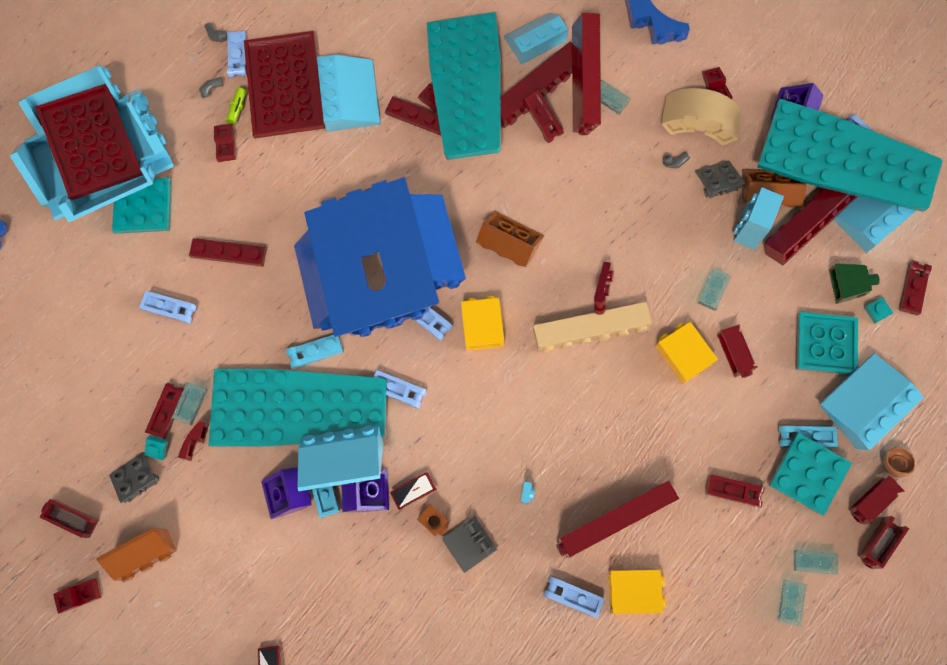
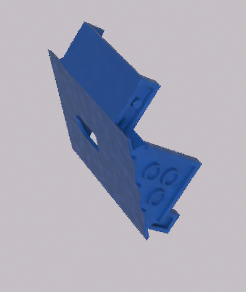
M403 177L387 183V180L372 184V188H368L363 192L361 189L346 193L347 197L340 198L339 200L335 197L321 202L322 206L304 212L308 230L294 245L313 329L321 328L322 331L332 328L334 337L345 334L366 337L371 335V332L376 328L385 327L390 329L403 325V322L407 319L419 320L423 318V315L429 311L430 306L439 303L437 289L442 287L454 289L460 286V283L466 277L443 195L410 194L406 178ZM379 252L386 283L381 290L373 291L368 286L361 258Z

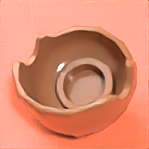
M894 447L884 455L883 465L890 475L903 478L915 471L916 460L907 449Z

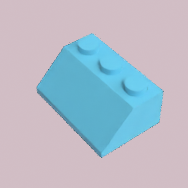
M547 13L504 36V39L522 65L566 42L568 28L559 15Z

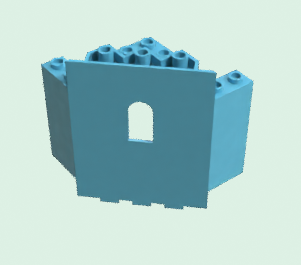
M102 64L25 97L18 102L37 135L25 139L23 143L14 149L10 157L41 206L45 205V207L51 210L55 221L65 216L67 221L71 222L152 185L155 175L174 167L165 147L167 142L162 133H159L156 126L158 122L147 106L149 102L146 96L142 95L141 90L138 89L120 97L121 92L118 86L112 84L110 80L112 76L108 68H103ZM106 84L130 139L143 176L71 201L35 106Z

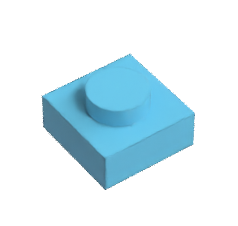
M530 482L523 483L521 504L528 505L529 500L534 499L535 488H531L532 483Z

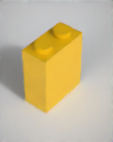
M487 296L482 300L468 298L461 302L466 351L504 347L499 298Z
M691 322L686 325L681 323L673 329L675 332L670 335L668 333L664 334L658 339L659 342L656 345L657 350L682 384L718 360Z
M661 570L608 571L610 613H663V608H666V598L662 596V587L665 586L664 575L661 574Z

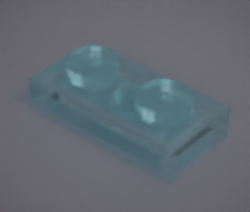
M601 80V103L620 115L631 98Z
M713 269L698 300V304L715 311L731 276Z
M187 382L172 418L192 425L207 389Z
M794 550V571L838 575V554Z
M783 580L778 622L801 627L807 584Z

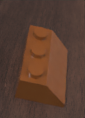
M742 169V179L745 182L742 185V197L746 204L751 200L754 193L758 194L761 188H765L784 196L781 205L787 207L803 206L807 187L806 183L766 170Z
M495 211L482 224L476 243L485 249L496 252L501 257L514 261L516 265L526 267L532 260L545 235Z
M151 528L96 559L114 581H122L124 583L133 579L135 573L150 570L153 568L154 563L170 559L172 557L171 554L177 550L167 529Z

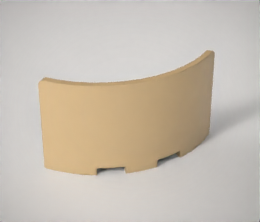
M701 88L680 89L666 95L661 124L670 135L694 132L695 130L703 131L704 135L715 139L723 146L738 140L741 108L729 97L712 90Z

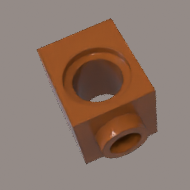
M431 504L417 518L435 537L438 534L442 536L449 528L447 525L449 521ZM433 516H437L440 519L439 526L435 528L429 525V520Z

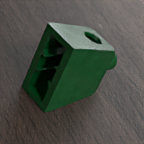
M835 264L829 269L836 304L866 296L872 291L873 285H879L880 283L879 275L869 274L866 265Z

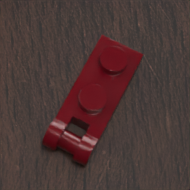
M539 89L522 99L547 143L552 142L554 137L561 136L564 133ZM552 125L553 130L549 131L548 127Z
M910 261L899 311L917 316L921 314L928 278L932 270L931 265H921L918 261ZM916 271L921 272L920 276L915 275Z
M603 262L594 295V312L598 315H602L606 311L605 296H609V282H613L614 271H611L610 262Z
M166 383L145 433L162 439L166 438L181 401L186 395V388L174 387V384ZM171 394L175 395L173 400L168 399Z
M710 474L705 495L762 508L763 501H761V496L764 494L765 487ZM749 491L754 492L753 498H748Z

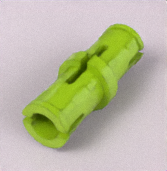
M236 88L233 100L229 103L230 108L225 118V121L229 124L236 125L239 113L243 110V102L247 91L243 88Z

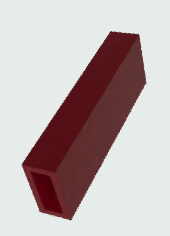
M582 12L572 25L573 132L579 133L582 136L589 135L601 125L599 13Z
M667 481L557 540L559 544L556 547L561 556L565 555L566 558H570L675 502L679 497L670 481Z

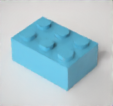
M761 188L758 194L754 193L740 215L741 220L739 224L735 227L733 232L736 235L734 242L755 250L771 230L784 196L765 188Z

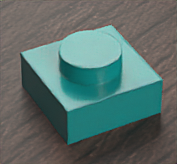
M883 297L864 307L874 324L893 314V311Z
M149 435L146 438L144 455L163 461L167 456L168 440Z

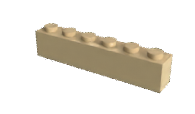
M647 302L606 310L602 315L590 313L534 325L533 333L538 352L549 353L554 351V348L568 349L573 347V344L587 345L592 343V340L606 341L611 336L625 337L635 331L637 334L648 331L652 321Z

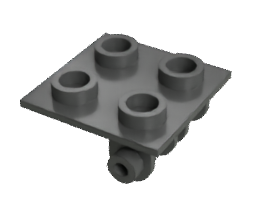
M730 161L695 170V173L707 189L704 191L706 198L709 197L711 199L718 196V193L723 195L724 193L728 194L729 192L738 191L745 184Z
M143 452L109 475L120 503L131 502L132 499L142 494L141 490L146 492V487L149 489L156 485L159 480L158 476L152 473Z
M475 516L466 520L461 526L442 538L464 573L498 550Z

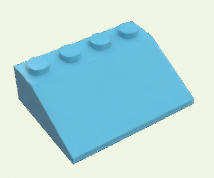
M340 55L317 57L323 119L327 132L381 125L373 61L371 59Z
M858 196L833 220L868 253L917 210Z
M873 353L833 390L819 406L856 449L870 450L924 397L912 382Z
M368 425L359 429L349 428L340 432H326L321 435L302 437L298 448V491L380 479L384 445L379 425Z

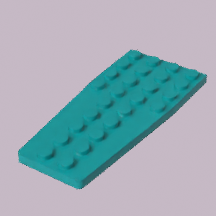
M496 12L427 22L429 66L446 159L452 160L499 153L501 151V57Z
M780 99L757 168L813 186L924 212L930 207L943 161L937 156L842 118Z
M214 369L208 446L276 447L299 445L301 438L307 435L315 436L326 432H340L349 428L359 429L368 425H379L381 437L383 438L386 434L387 382L384 378L278 369Z

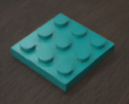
M169 177L154 178L152 185L114 201L112 232L114 234L170 231L171 179Z
M799 312L797 318L796 369L846 375L853 373L858 368V318Z
M796 433L768 486L824 516L852 462L802 434Z

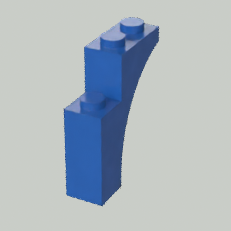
M625 0L630 27L640 29L648 26L652 44H665L673 41L681 42L687 39L690 31L689 23L669 18L660 12L650 0Z

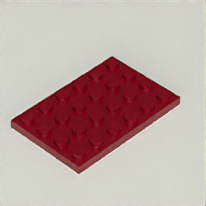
M307 31L244 40L252 135L254 139L325 129L314 32Z
M106 84L35 106L71 201L143 176L111 92Z

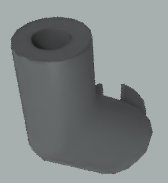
M212 23L205 24L204 27L211 41L222 42L227 40V33L225 31L215 30Z
M221 77L207 80L199 88L202 98L211 95L210 89L223 86Z
M683 152L677 158L666 154L663 156V165L667 168L678 169L690 159V156L686 152Z

